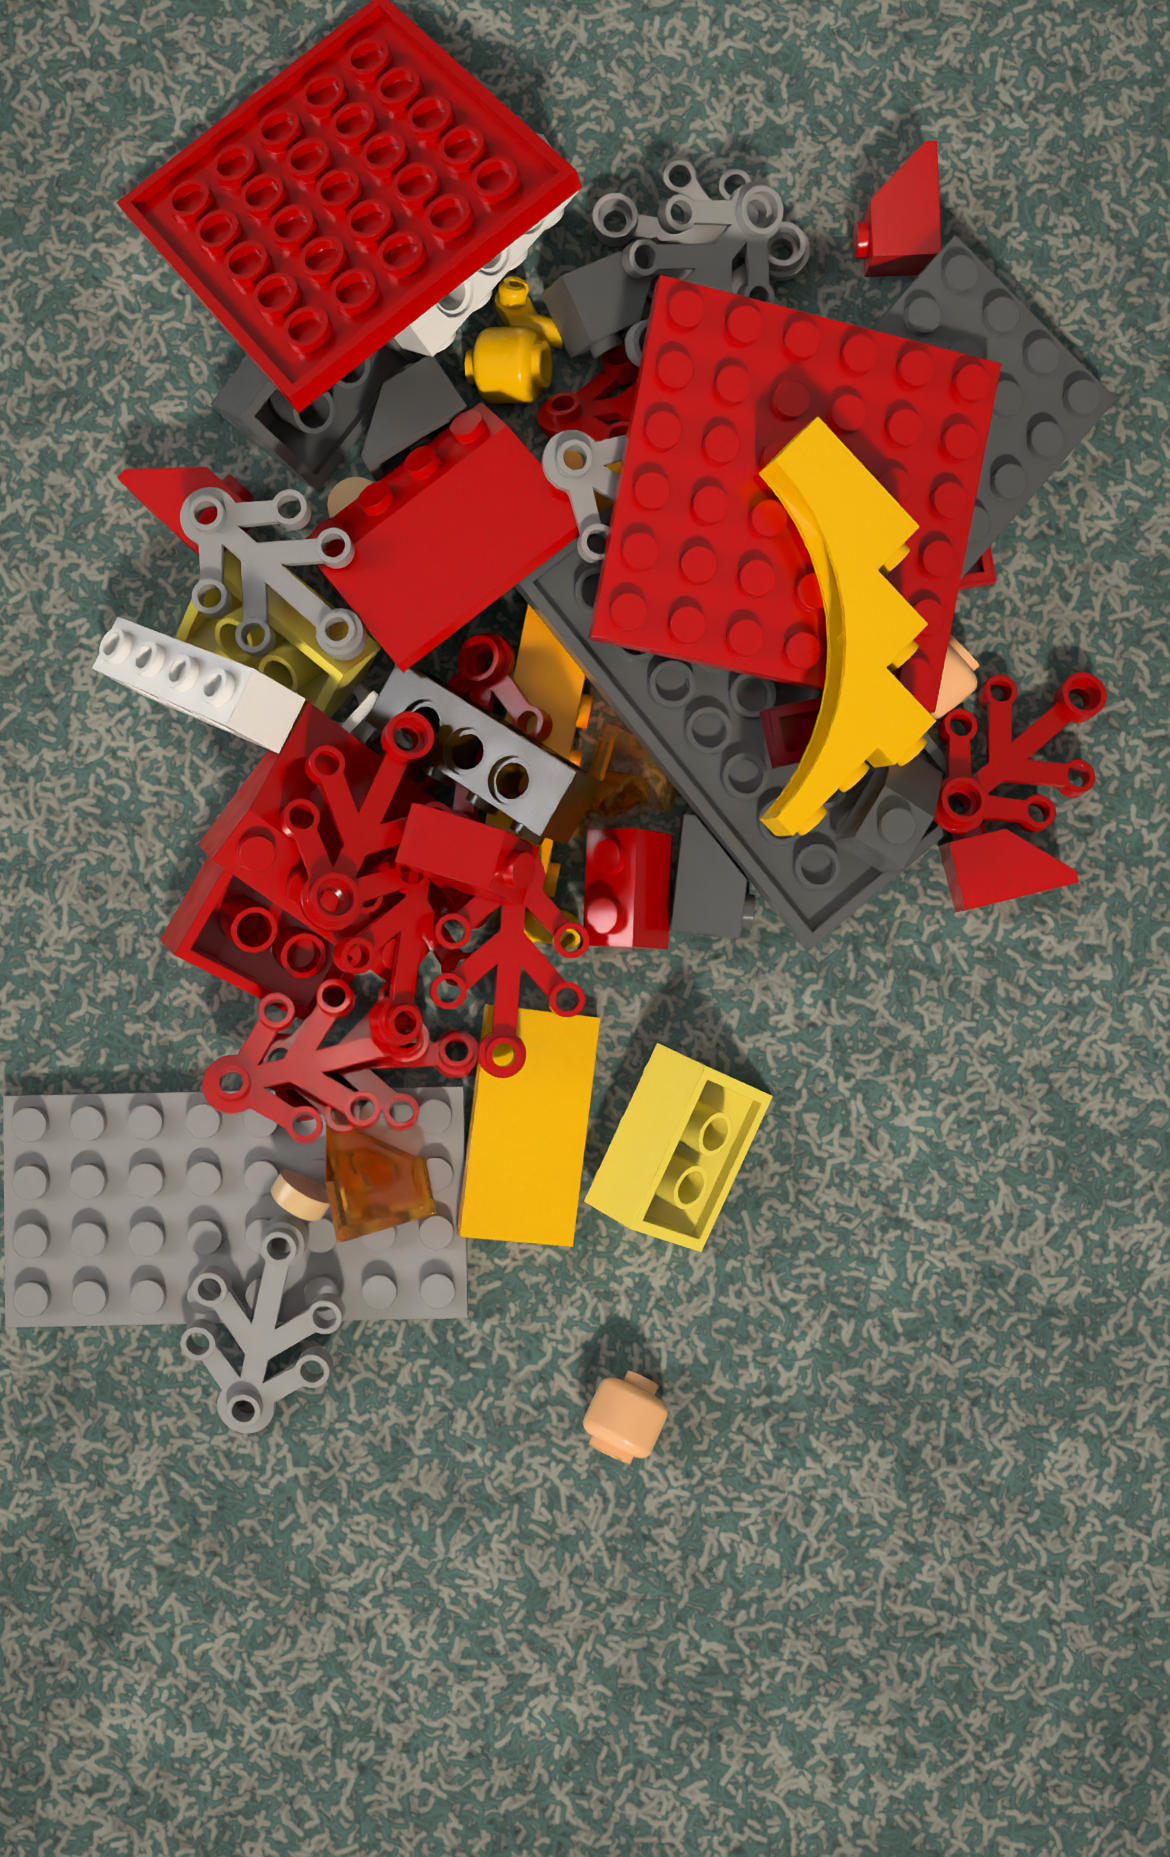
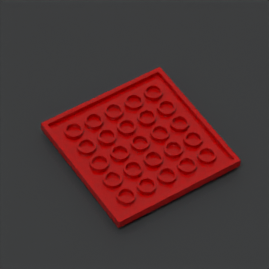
M372 0L116 203L127 219L292 407L300 413L580 190L582 185L575 168L390 0Z
M660 275L655 283L588 640L823 691L826 680L827 633L820 585L810 554L795 523L780 499L758 474L804 427L816 417H819L920 526L905 541V544L911 549L910 552L884 577L928 625L913 639L919 645L916 652L896 670L891 671L888 667L887 669L930 714L935 713L1002 363Z

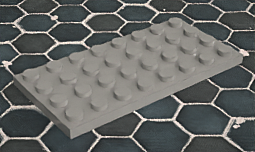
M465 1086L390 1087L397 1094H408L417 1101L419 1116L416 1124L407 1131L391 1129L386 1124L384 1114L381 1112L380 1118L374 1126L367 1129L356 1128L349 1134L339 1135L327 1127L325 1117L321 1114L323 1132L311 1144L295 1142L285 1128L252 1109L233 1115L221 1113L209 1104L203 1091L3 1096L5 1328L191 1324L199 1319L209 1320L212 1323H224L213 1306L200 1304L192 1294V1284L202 1269L213 1265L220 1266L229 1273L232 1280L231 1288L253 1319L266 1261L258 1249L259 1235L272 1218L284 1214L295 1216L282 1208L273 1199L270 1191L282 1170H292L314 1180L328 1191L332 1197V1202L321 1220L308 1221L299 1218L308 1229L309 1243L299 1261L289 1267L277 1322H285L310 1307L315 1297L323 1293L335 1294L343 1301L345 1315L342 1321L468 1318L467 1237H459L456 1234L466 1160ZM349 1088L352 1091L357 1092L355 1088ZM223 1090V1091L226 1092V1093L232 1094V1093L238 1092L239 1090ZM268 1090L269 1092L275 1095V1091ZM359 1100L356 1102L360 1110V1120H366L373 1115L375 1108L370 1101ZM397 1103L392 1106L390 1115L397 1122H405L412 1117L413 1112L406 1103ZM336 1109L333 1110L331 1119L335 1124L340 1126L349 1124L345 1114ZM316 1120L301 1121V1123L294 1122V1131L302 1136L309 1135L316 1127ZM277 1237L271 1240L275 1250L281 1253H287L291 1250L289 1243L285 1239ZM210 1278L203 1280V1285L207 1291L211 1293L221 1292V1287L216 1280ZM321 1306L316 1309L318 1316L323 1320L330 1321L336 1318L335 1312L327 1306Z

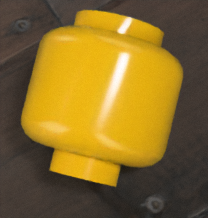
M528 326L486 328L477 336L474 349L467 350L465 355L466 379L470 385H476L481 398L489 404L532 403L540 396L542 388L550 386L552 380L553 363L550 346L546 340H540L537 332Z

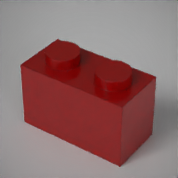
M641 828L587 829L583 927L589 934V946L668 950L672 834Z

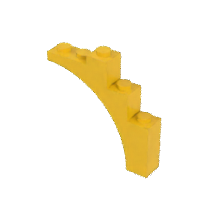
M816 417L804 427L758 473L780 499L795 523L810 554L820 585L827 633L826 680L820 711L810 742L796 771L780 796L760 818L775 836H793L796 832L803 836L811 831L827 814L828 810L823 804L838 788L841 792L849 790L867 773L869 766L864 762L865 760L874 768L895 765L896 763L899 766H903L910 762L927 744V740L923 735L936 722L930 713L887 669L888 667L891 671L896 670L916 652L919 645L913 639L928 625L884 577L910 552L911 549L905 544V541L920 526L819 417Z

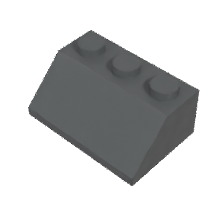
M392 338L298 413L248 356L214 398L211 405L247 439L317 492L371 424L382 383L395 376L403 366L418 362L421 359L414 352L402 349L395 338Z

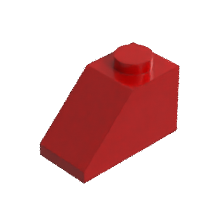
M937 140L925 141L870 199L863 221L855 222L853 253L854 258H864V277L919 275L942 249Z
M208 467L125 469L117 477L133 496L198 556L199 545L187 537L180 523L181 508L187 497L201 488L214 487L227 492L235 503L251 502L254 499L232 475L228 474L221 480ZM210 507L205 509L200 516V523L207 525L214 522L218 514L217 508ZM251 527L241 529L247 533Z
M412 803L395 863L468 895L523 905L528 885L534 877L535 860L539 847L506 830L429 806Z
M985 822L967 833H951L953 842L938 847L955 913L1079 882L1077 871L1006 828L988 833Z

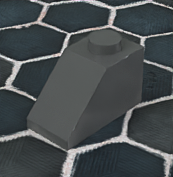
M657 236L650 239L656 244H660ZM637 248L634 256L635 262L640 268L646 269L648 265L647 253L643 249ZM623 250L561 275L541 294L570 359L588 351H591L593 358L597 359L617 350L625 344L622 335L640 321L654 273L643 278H634L628 275L622 266Z
M426 356L418 362L403 366L395 376L382 383L361 454L373 482L380 481L402 464L413 450L425 446L451 426V423L458 415L468 411L466 403L434 356Z
M915 756L903 766H899L896 763L895 765L877 767L834 842L880 872L904 869L935 817L943 773L918 756Z
M684 814L680 824L669 932L739 939L741 938L742 928L751 929L755 894H746L747 879L697 816Z

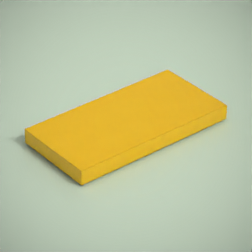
M485 1004L481 1039L492 1032L494 1005ZM518 1008L516 1035L523 1041L526 1048V1061L522 1069L511 1077L497 1078L488 1074L482 1069L479 1062L477 1063L456 1233L459 1237L573 1247L600 1027L599 1017L584 1015L562 1017L550 1011ZM507 1043L498 1044L492 1052L493 1061L499 1066L509 1064L514 1055L512 1047Z

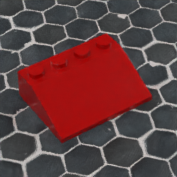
M480 402L473 409L458 415L451 423V426L425 446L413 450L402 464L380 481L364 488L357 499L334 517L319 523L312 534L305 539H315L322 531L328 528H339L347 533L355 547L353 560L347 566L339 569L328 567L325 564H315V566L336 594L358 616L368 632L404 673L580 534L569 496L564 491L554 487L547 480L542 465L507 424ZM342 540L331 541L326 547V555L329 557L339 556L344 551L345 542Z
M305 700L279 754L271 750L266 752L198 845L211 860L336 946L341 939L354 937L399 900L402 897V893L396 891L384 895L383 901L377 910L371 913H360L351 925L339 931L320 930L310 924L304 917L300 908L299 898L301 889L309 877L295 839L287 836L280 827L279 816L281 811L294 799L303 798L310 800L317 806L320 812V823L317 830L332 866L342 847L321 786L313 783L307 777L305 761L311 752L321 745H331L339 749L346 763L343 773L357 811H359L383 759L313 704ZM326 756L316 757L315 764L318 771L325 775L334 774L335 766L330 758ZM403 774L381 824L408 816L412 803L425 805L438 800ZM301 809L290 811V821L295 827L299 829L309 827L310 820L305 811ZM392 847L367 855L356 877H362L393 852ZM430 879L427 900L438 917L441 918L449 914L450 905ZM322 891L320 903L323 908L331 912L337 911L340 905L338 896L332 891ZM397 934L375 952V961L370 968L371 971L390 984ZM423 938L419 965L430 951ZM354 944L350 947L348 955L358 962L361 958V951Z
M209 856L206 858L160 939L173 955L260 999L272 993L286 995L293 1003L295 1017L303 1021L313 1012L318 1004L316 993L318 987L324 981L335 978L343 980L349 986L355 976L354 973L343 972L336 966L333 959L334 944L218 865ZM347 954L349 963L352 966L356 965L358 961ZM332 994L327 999V1005L337 1007L344 994ZM273 1004L288 1013V1008L284 1004Z

